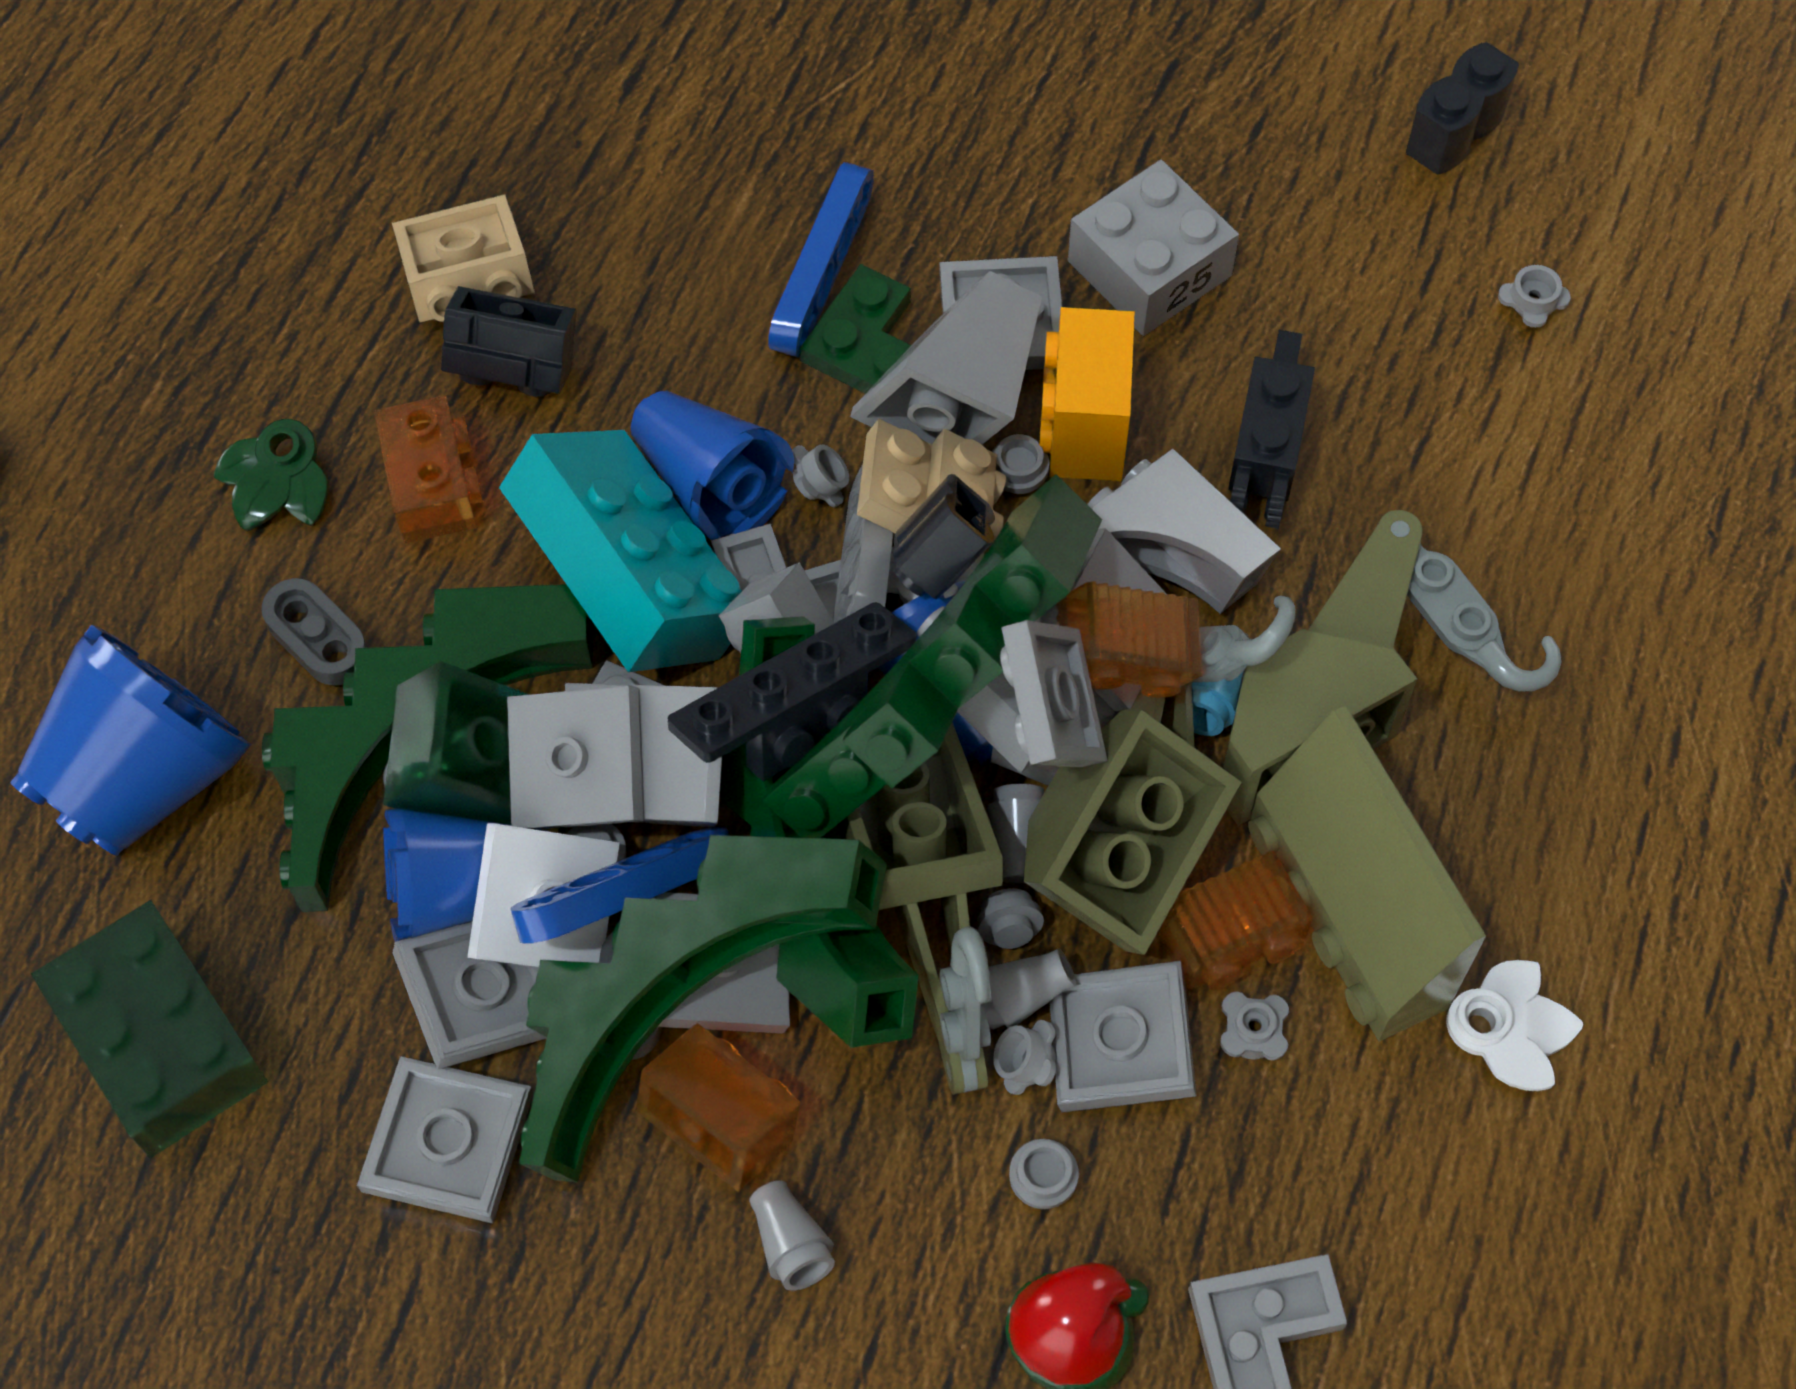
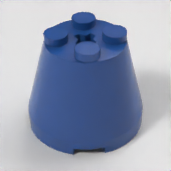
M91 625L74 646L18 768L19 772L10 783L33 802L41 806L47 802L61 812L56 822L72 836L85 844H89L93 840L109 853L118 856L123 849L128 848L234 767L252 744L243 737H238L240 731L176 679H171L148 661L137 658L138 652L112 634L96 625Z

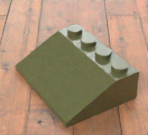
M1342 705L1331 711L1257 793L1248 827L1258 851L1265 857L1271 855L1282 874L1280 876L1281 888L1289 905L1296 912L1303 910L1313 927L1312 940L1320 959L1328 968L1335 966L1346 984L1345 998L1351 1013L1362 1026L1369 1024L1379 1042L1448 1010L1486 935L1347 706Z

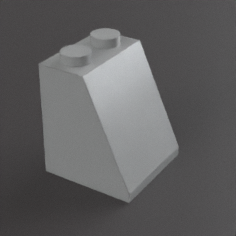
M989 271L944 312L853 406L850 417L870 427L875 424L878 418L900 429L912 431L920 439L930 444L935 441L944 428L965 439H972L980 444L985 443L1015 417L1042 296L1020 286L1018 282L1009 277L1000 276Z
M565 683V691L627 685ZM629 685L637 687L639 691L643 821L634 823L714 827L718 822L722 757L711 763L703 762L668 730L667 717L718 687Z

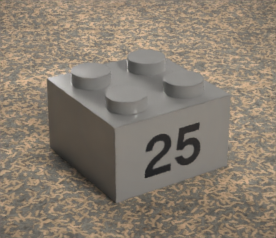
M1161 159L1071 219L1068 262L1116 310L1135 311L1134 328L1144 337L1232 276L1239 233Z

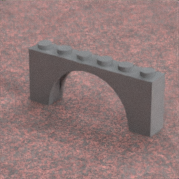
M1171 449L1153 463L1147 459L1140 461L1123 479L1121 487L1114 492L1109 487H1105L1087 504L1102 519L1099 529L1106 528L1147 573L1165 578L1182 586L1207 602L1220 614L1258 584L1281 550L1276 543L1174 449ZM944 606L934 611L923 622L917 631L918 637L932 624L945 608ZM1002 673L962 705L957 712L1012 766L1022 773L1031 765L1029 757L1022 751L1015 733V718L1019 714L1015 690L1006 680L1004 673Z

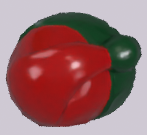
M1093 1262L1037 1276L1017 1291L1008 1308L1005 1328L1012 1356L1030 1380L1045 1389H1108L1119 1382L1130 1365L1135 1341L1132 1317L1141 1315L1148 1306L1149 1290L1144 1283L1136 1278L1124 1279L1114 1266Z

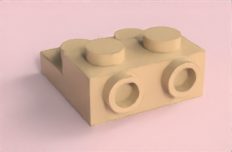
M505 195L392 223L419 322L432 319L444 322L446 307L458 286L518 298L535 293L525 252Z
M878 418L866 435L857 515L896 533L902 524L949 474H955L989 503L993 510V505L998 501L1005 487L1006 475L996 470L997 454L987 450L975 440L965 439L944 428L935 441L930 444L920 439L912 431L900 429ZM993 511L995 521L990 527L995 541L1001 531L1004 518L1002 514Z

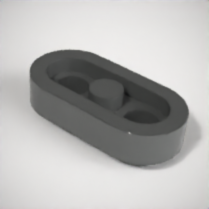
M294 578L281 581L274 585L263 599L262 616L272 636L317 681L327 685L343 684L345 673L354 672L355 648H368L360 629L314 583L305 579ZM307 613V616L302 621L297 623L289 622L293 615ZM334 653H347L346 657L340 661L328 662V659Z

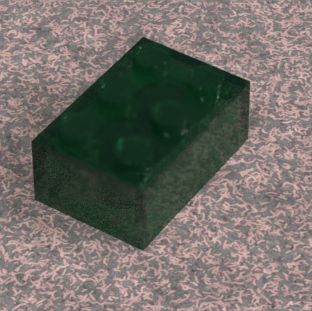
M149 900L31 973L125 1130L150 1159L269 1083L152 900Z

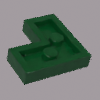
M860 264L799 348L800 362L866 394L912 346L888 334L910 304L911 288Z

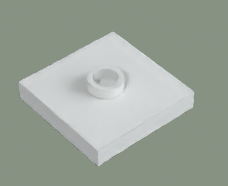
M487 823L467 958L539 967L540 960L599 963L601 947L606 940L609 916L554 939L523 944L519 942L511 907L525 899L616 863L620 842Z

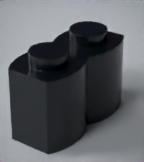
M1488 42L1477 44L1463 53L1457 60L1452 75L1433 83L1420 97L1406 154L1437 175L1448 172L1458 166L1467 156L1472 141L1488 135L1503 119L1519 62Z
M949 474L896 531L899 546L893 552L894 561L897 565L894 573L900 582L917 596L923 597L927 593L933 599H939L994 542V534L990 526L995 521V515L989 503L955 474Z

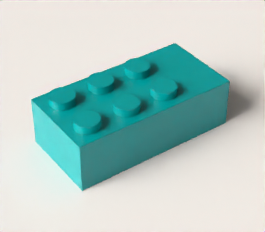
M625 430L532 434L499 486V489L627 672L719 660L731 644L719 615L742 592L739 582L722 564L706 542L703 532L692 523L673 497L670 487L659 478Z

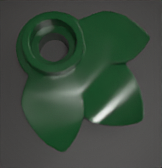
M281 419L272 422L265 427L259 437L238 440L232 444L219 458L213 475L216 480L235 486L232 492V508L240 527L245 531H250L265 523L279 513L283 507L301 522L314 526L323 513L329 492V480L323 470L315 463L317 456L316 438L307 426L294 419ZM285 439H292V450L285 456H277L276 449L278 445Z

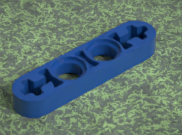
M846 162L840 165L774 313L768 337L769 349L800 357L799 348L818 322L867 209L874 182L873 170Z
M710 827L687 833L515 904L511 907V913L519 942L529 944L557 938L622 911L625 898L650 899L697 879L699 866L706 859L710 835L729 836L727 827Z

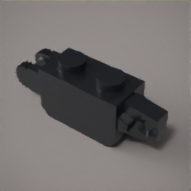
M1280 329L1273 359L1257 356L1254 358L1228 490L1232 491L1230 502L1243 514L1246 512L1248 494L1267 497L1264 518L1266 519L1265 527L1279 529L1284 502L1289 500L1315 371V367L1297 364L1303 334Z

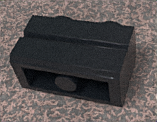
M458 286L444 314V343L442 346L441 370L443 372L459 374L461 380L473 385H485L495 381L516 385L522 393L530 396H545L551 392L560 394L572 366L577 310L575 308Z

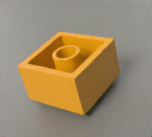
M1061 307L1059 332H1046L1039 446L1042 447L1043 453H1051L1049 477L1057 474L1060 478L1122 481L1131 411L1135 311Z

